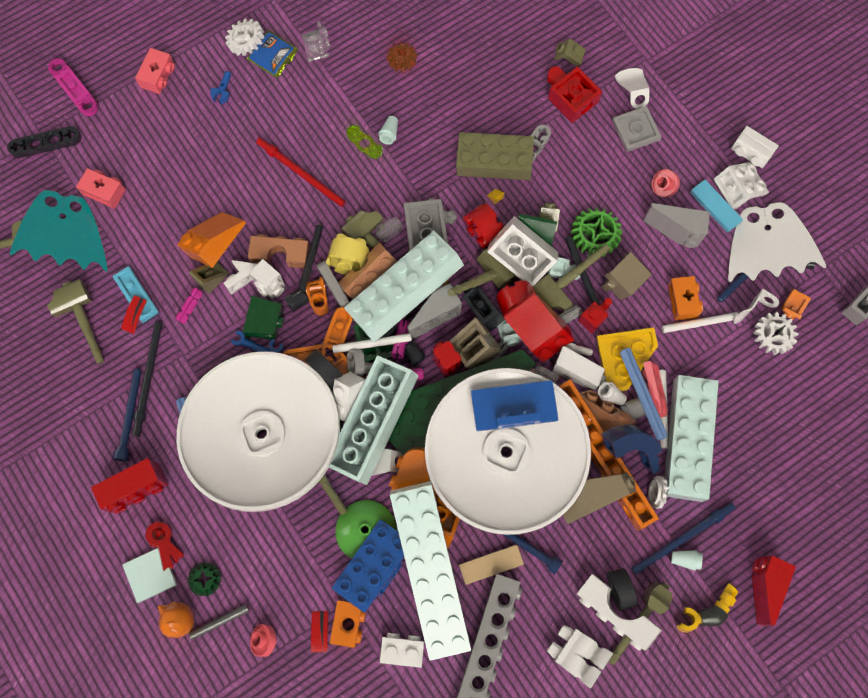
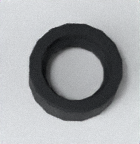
M317 349L305 360L331 386L334 385V379L343 376Z
M620 568L607 572L608 584L617 608L625 610L637 606L635 589L627 570Z

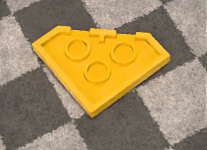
M654 328L599 335L596 337L601 366L605 369L603 373L606 376L605 382L614 383L621 392L628 390L632 381L620 352L623 349L630 348L641 371L644 367L643 363L649 360L658 347Z

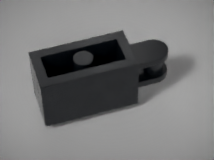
M479 286L464 291L463 299L490 332L505 320Z

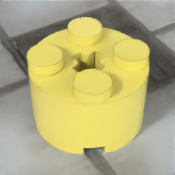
M337 234L336 238L332 241L326 264L329 267L332 265L335 267L334 271L343 275H347L351 270L354 272L359 271L365 266L367 261L366 255L369 253V248L366 246L367 242L361 238L353 239L344 234Z

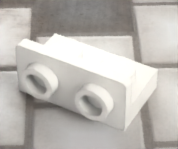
M387 633V637H382L380 663L422 668L424 641H420V636L408 635V639L399 638L400 634Z

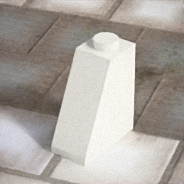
M564 346L552 370V374L567 380L571 379L572 382L594 391L604 383L606 378L603 375L605 370L603 367Z

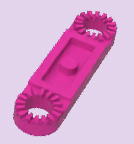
M52 59L50 64H48L49 72L80 112L85 116L96 114L98 111L97 102L63 59ZM62 65L61 71H54L56 66ZM86 104H93L91 109L84 110Z

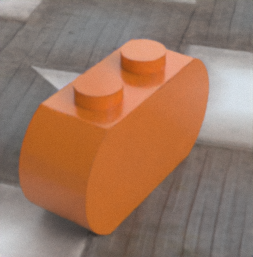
M411 448L406 451L404 457H399L396 467L399 468L397 476H392L389 486L392 487L391 490L430 481L425 461V448Z

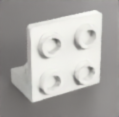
M750 162L729 166L714 178L728 204L733 209H737L751 198L764 196L769 193L765 182L759 177L756 167Z

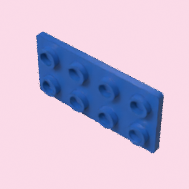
M551 380L471 391L477 432L557 422L559 420L553 381Z
M379 520L337 579L332 590L366 613L376 597L379 596L381 598L404 564L402 560L405 556L399 532L382 520Z

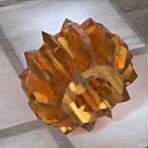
M401 41L399 45L393 43L392 48L388 49L387 54L389 67L394 68L395 72L401 70L402 73L405 72V69L411 71L412 66L415 67L417 53L414 46L410 47L408 42L405 45Z

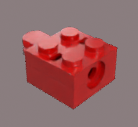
M559 66L552 67L548 71L547 82L552 86L550 87L548 99L571 123H574L599 103L603 91L578 66L568 74Z

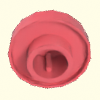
M668 169L657 172L652 180V189L660 197L673 196L680 186L678 175Z
M261 624L254 629L251 635L250 647L255 656H269L276 645V634L272 626Z

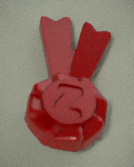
M155 522L147 527L145 539L150 546L158 547L162 569L165 571L167 568H173L172 560L177 564L184 555L170 542L172 532L169 526L162 522Z

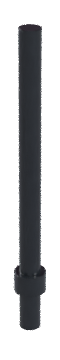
M161 322L154 323L138 407L133 416L135 422L132 436L140 437L142 424L146 419L145 409L162 329Z

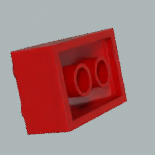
M535 292L503 315L504 319L525 345L542 362H545L559 352L563 346L566 347L574 341L570 327Z
M775 556L759 557L752 565V571H754L752 574L756 621L760 626H775L796 566Z

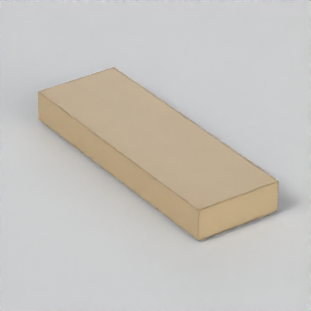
M515 545L460 564L459 567L465 585L522 566L524 563L518 546Z

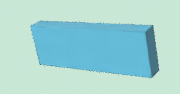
M706 180L690 191V194L706 211L710 212V215L727 233L743 221L738 213Z
M129 266L113 275L114 280L129 303L134 295L147 300L139 318L142 323L159 314L156 306Z

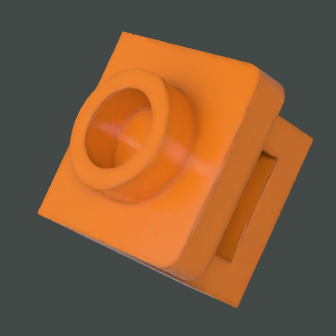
M793 288L781 307L785 311L783 315L785 314L792 320L795 317L801 319V314L811 298Z

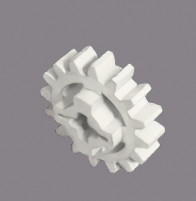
M244 19L242 23L237 21L238 25H232L233 29L227 31L229 35L225 36L227 40L225 43L231 52L236 53L237 56L241 53L245 56L247 52L252 54V50H258L257 45L262 44L260 39L264 38V31L257 21L254 22L253 19H250L249 22L247 19Z
M778 312L773 314V316L768 313L765 317L759 319V322L754 326L758 329L753 332L754 335H758L755 342L761 343L760 349L766 348L765 353L772 350L773 355L779 352L784 354L787 352L786 350L789 351L793 348L792 345L797 343V340L794 339L798 336V333L794 332L797 326H792L790 324L792 319L787 321L785 314L779 317ZM779 330V332L777 333V335H775L774 337H772V335H774V332H776V331Z

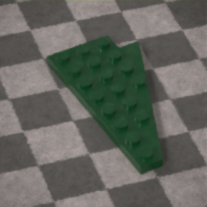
M523 350L411 391L390 435L389 441L403 456L411 448H425L426 434L432 415L442 399L456 385L475 374L487 370L512 368L530 371L536 366V363Z

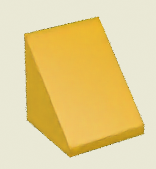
M494 189L487 196L496 204L504 198L505 193Z

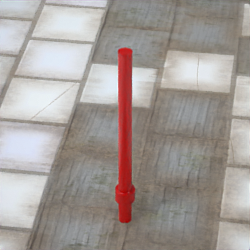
M261 137L257 139L256 144L266 150L269 156L278 159L340 207L345 205V200L279 152L276 146L270 145Z

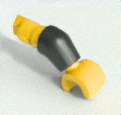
M728 584L719 597L720 601L711 604L709 608L698 610V613L694 609L685 607L683 612L691 617V626L681 623L676 626L677 629L688 633L695 630L699 624L701 626H720L729 617V606L733 607L736 602L737 589Z

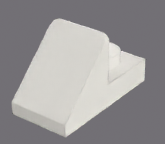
M232 260L234 267L239 273L230 275L224 282L231 295L253 280L249 272L257 264Z

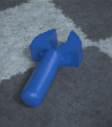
M225 71L219 87L211 88L210 94L214 103L217 96L221 93L222 96L219 100L221 105L230 98L229 92L226 91L231 78V73Z

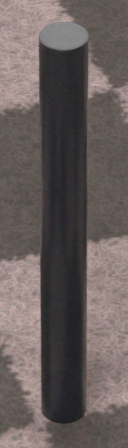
M320 224L316 225L298 287L301 291H306L323 231V226Z
M572 236L565 238L575 265L578 266L579 263H582V259ZM584 270L580 277L591 304L596 302L600 306L587 271Z

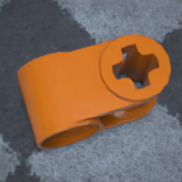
M323 277L308 282L306 293L312 310L316 315L323 316L329 311ZM318 302H324V305L321 307L315 306Z

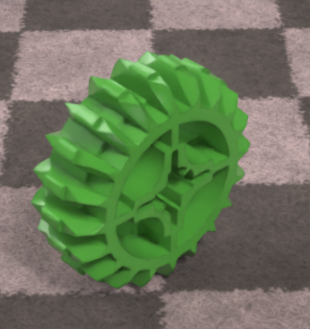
M598 207L595 208L594 212L591 208L587 210V213L582 211L580 216H576V222L572 224L571 235H573L574 242H577L576 247L582 248L581 253L587 251L588 257L605 244L611 249L607 253L611 254L613 249H617L618 243L621 242L622 238L620 236L623 233L620 230L621 223H616L617 217H611L612 212L606 214L605 208L602 212L599 211ZM591 221H597L595 224L588 223ZM597 227H599V228H598V234H597L596 238H594V237H595V231H596ZM598 241H608L604 244H596Z

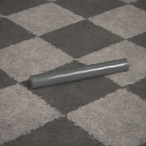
M247 604L189 633L190 639L194 640L249 612Z

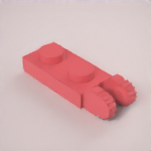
M647 361L643 363L645 368L643 369V375L648 381V390L659 416L664 418L668 410L659 367L657 364Z

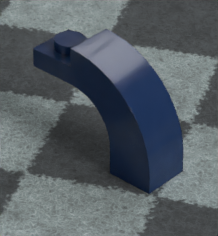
M627 424L619 425L602 433L606 450L617 459L630 451L638 450L644 467L653 474L660 471L657 454L663 450L659 442L640 427Z

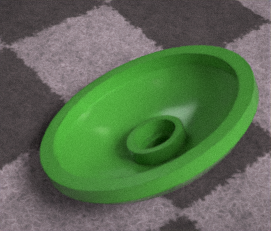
M363 500L349 505L346 508L347 512L339 516L335 534L340 549L352 559L379 520H382L395 530L396 523L392 514L385 506L375 501ZM364 526H367L369 528V531L366 534H363L361 532V529Z

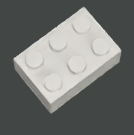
M515 216L489 243L487 251L521 280L530 282L532 286L558 260V252Z

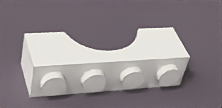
M592 574L577 593L581 597L579 601L587 608L592 606L597 610L596 615L605 623L609 620L614 625L612 629L622 637L624 634L631 639L629 643L637 650H648L662 629L646 616L635 620H625L619 617L610 604L611 588Z

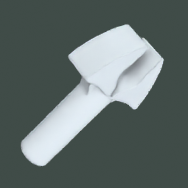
M574 343L566 346L578 354L587 356L593 354L591 348L578 346Z

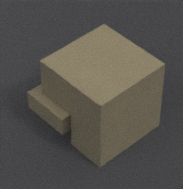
M629 252L623 256V259L612 271L604 275L607 280L601 288L605 292L611 290L621 300L632 296L652 274Z
M479 318L471 321L450 340L467 368H474L487 363L502 350Z

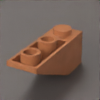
M586 390L580 393L604 432L619 425H635L636 420L631 418L627 412L619 410L611 402L603 401L595 391Z

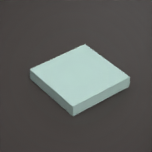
M158 548L123 564L137 603L177 586L172 569L167 568L163 571Z

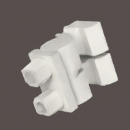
M563 625L558 635L566 640V643L563 647H560L555 642H552L547 652L555 659L554 661L574 677H578L583 684L591 689L601 671L591 665H587L583 658L589 659L593 665L603 670L613 653L605 648L598 647L594 640L579 630H573Z

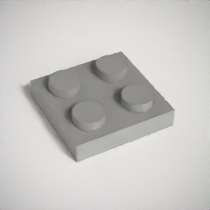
M647 106L612 119V123L626 152L660 141L661 135Z

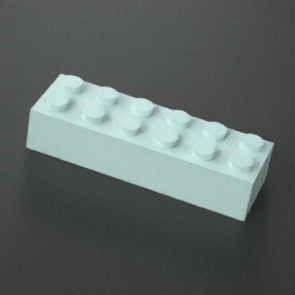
M433 231L346 305L344 309L370 339L376 342L463 267L464 264L458 254Z
M377 355L339 434L337 450L329 468L360 483L368 484L416 383L418 375L415 372Z
M678 375L673 380L664 479L667 480V487L669 488L667 490V497L698 502L709 500L719 382L717 380Z

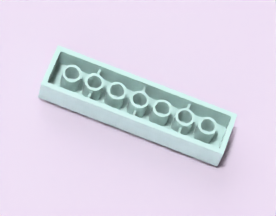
M428 481L391 490V503L429 660L471 651L432 483Z

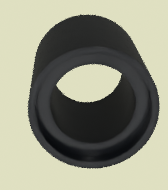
M299 289L284 298L293 313L309 303L305 293Z
M415 341L405 346L404 357L412 367L417 366L426 358V355Z

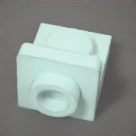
M506 320L497 326L500 339L504 343L503 345L507 343L511 347L519 344L521 338Z

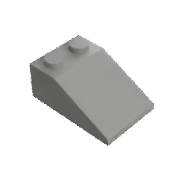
M441 199L404 203L409 251L433 231L448 244Z
M652 203L644 217V222L676 243L687 248L698 247L708 234L710 212Z
M451 284L439 286L407 327L408 334L411 333L412 340L461 315L462 303L458 296L451 297L448 295V290L453 288Z

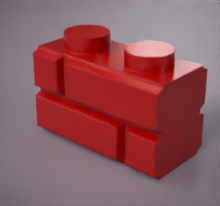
M450 341L437 343L433 347V362L437 368H440L443 377L448 378L460 370L461 357L455 351Z

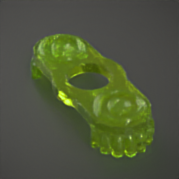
M357 125L347 128L346 135L348 139L356 145L359 151L364 152L371 159L381 157L383 153L381 144L377 145L372 137L364 134ZM361 140H369V147L362 148L360 146Z

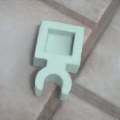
M558 257L557 262L548 270L547 275L549 274L550 277L560 279L575 268L576 265L571 266L569 265L570 260Z

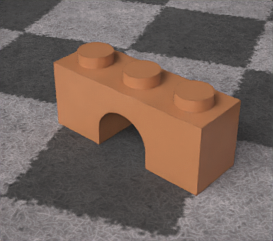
M259 234L251 236L248 259L253 264H258L263 259L270 265L271 257L275 253L283 252L287 254L286 262L288 267L304 269L310 246L308 241L303 238L292 240L283 236L270 238Z
M380 242L366 255L368 260L362 269L357 272L351 270L338 282L343 291L352 299H355L397 262Z

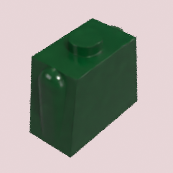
M251 296L243 334L248 338L277 339L279 329L283 328L284 317H282L284 309L282 304Z

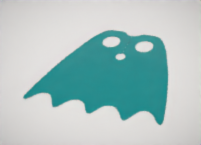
M42 191L34 199L26 212L14 238L10 255L25 249L30 253L34 261L48 254L56 260L59 266L67 259H74L83 270L91 262H96L107 272L105 252L97 224L87 202L78 196L70 195L64 197L54 191ZM54 197L57 200V205L49 207L45 203V198ZM78 202L82 206L81 211H72L69 206L70 203ZM61 213L65 214V215H66V218H65V219H61V218L59 217V214H61Z

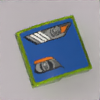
M268 30L264 34V38L260 39L262 44L257 45L258 50L253 49L252 54H249L247 60L278 79L286 64L290 65L298 48Z

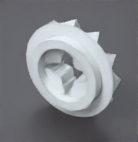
M662 476L654 477L648 489L649 502L656 509L662 508L667 502L666 497L668 496L667 490L669 488L667 487V480Z

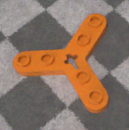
M344 307L338 308L332 317L323 344L290 349L283 354L292 356L309 365L305 360L317 349L343 375L347 374V357L343 352L333 353L337 360L335 362L330 356H325V350H332L333 345L344 344L353 318Z

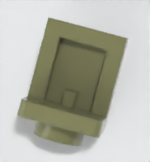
M569 38L557 45L554 59L558 61L564 58L577 67L581 65L586 49Z
M545 202V205H540L539 218L557 221L555 230L557 232L560 208L556 207L555 203Z

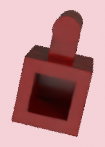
M606 298L600 306L594 302L581 314L578 322L593 334L609 316L607 311L612 304V299Z

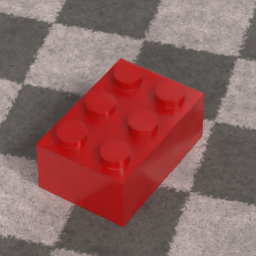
M147 458L92 486L91 490L100 510L119 514L127 510V506L146 500V496L150 494L156 495L164 491V487L169 484L159 463Z

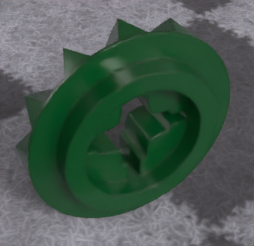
M200 563L189 572L187 583L190 590L196 595L209 596L219 588L221 574L215 565ZM203 572L205 576L212 577V579L206 581L205 589L202 582L196 581L202 577Z

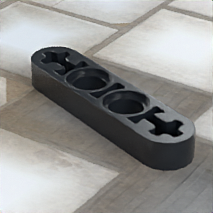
M70 126L11 140L7 145V149L13 157L23 158L77 145L80 143L82 136L78 129ZM52 137H58V141L56 143H49ZM34 141H40V145L37 148H31V144Z

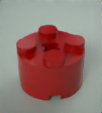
M487 203L480 204L462 217L464 223L468 226L466 231L471 237H476V242L481 249L488 246L504 228L501 222L498 223L496 219L497 214Z
M515 282L516 286L511 288L506 286L498 293L497 301L503 315L535 292L530 282Z

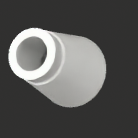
M604 382L598 389V395L603 401L623 405L626 402V395L612 382Z

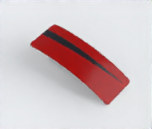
M136 295L133 296L123 319L122 330L132 334L135 333L137 323L147 300Z
M313 611L311 621V652H327L328 611Z

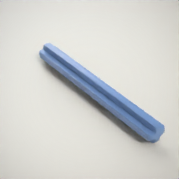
M630 348L623 349L620 355L657 440H663L668 437V434Z

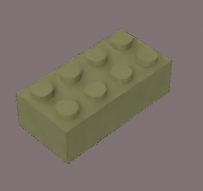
M459 132L456 164L457 176L531 181L534 137Z

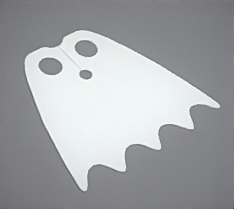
M773 203L766 208L755 206L742 211L740 217L743 221L736 226L731 247L729 282L741 272L745 273L752 281L756 279L762 270H769L776 277H779L782 269L786 266H791L799 273H803L809 262H816L823 268H826L825 261L808 230L785 203ZM774 209H782L784 211V216L780 219L773 218L771 214ZM750 213H757L760 219L756 223H751L747 220V216ZM770 225L771 230L767 231L764 227Z

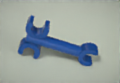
M236 331V334L241 337L240 341L231 340L232 344L236 347L243 345L256 352L282 353L284 350L283 344L278 349L273 348L276 343L275 340L270 341V349L246 339L241 331Z

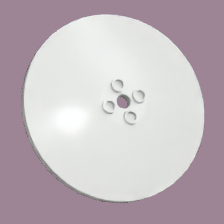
M247 353L233 357L214 367L191 390L184 402L178 420L176 439L178 455L190 481L212 501L224 507L245 512L277 509L305 495L326 473L337 450L340 418L335 399L322 377L309 365L292 356L281 353ZM260 430H267L265 438H257V433Z
M512 368L493 369L475 374L451 389L432 415L425 442V461L430 481L445 506L455 516L475 528L504 535L522 534L540 529L561 517L574 504L585 485L591 461L588 429L576 404L567 393L554 383L553 387L559 419L557 422L476 431L471 398L472 390L550 381L541 375ZM509 447L512 455L509 458L503 457L500 452L501 448Z

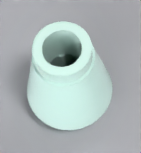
M389 116L379 131V140L384 144H392L396 140L398 125L396 117Z
M697 550L672 551V564L694 571L696 569L701 570L702 553H698Z

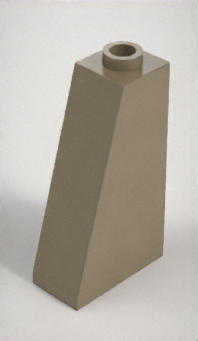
M627 472L586 479L580 495L574 504L563 514L566 523H572L636 492L634 479Z

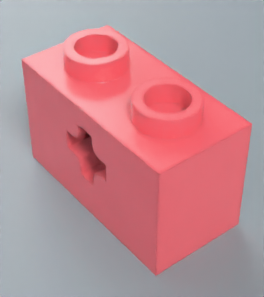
M153 48L149 49L135 77L140 88L158 94L161 93L162 89L166 87L167 79L175 67L171 55Z
M87 168L76 186L82 195L114 209L125 192L119 179L106 177L103 172L97 169L93 171Z

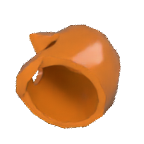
M178 601L171 602L168 605H158L160 615L158 627L163 635L168 638H181L191 632L195 621L194 613L190 606Z

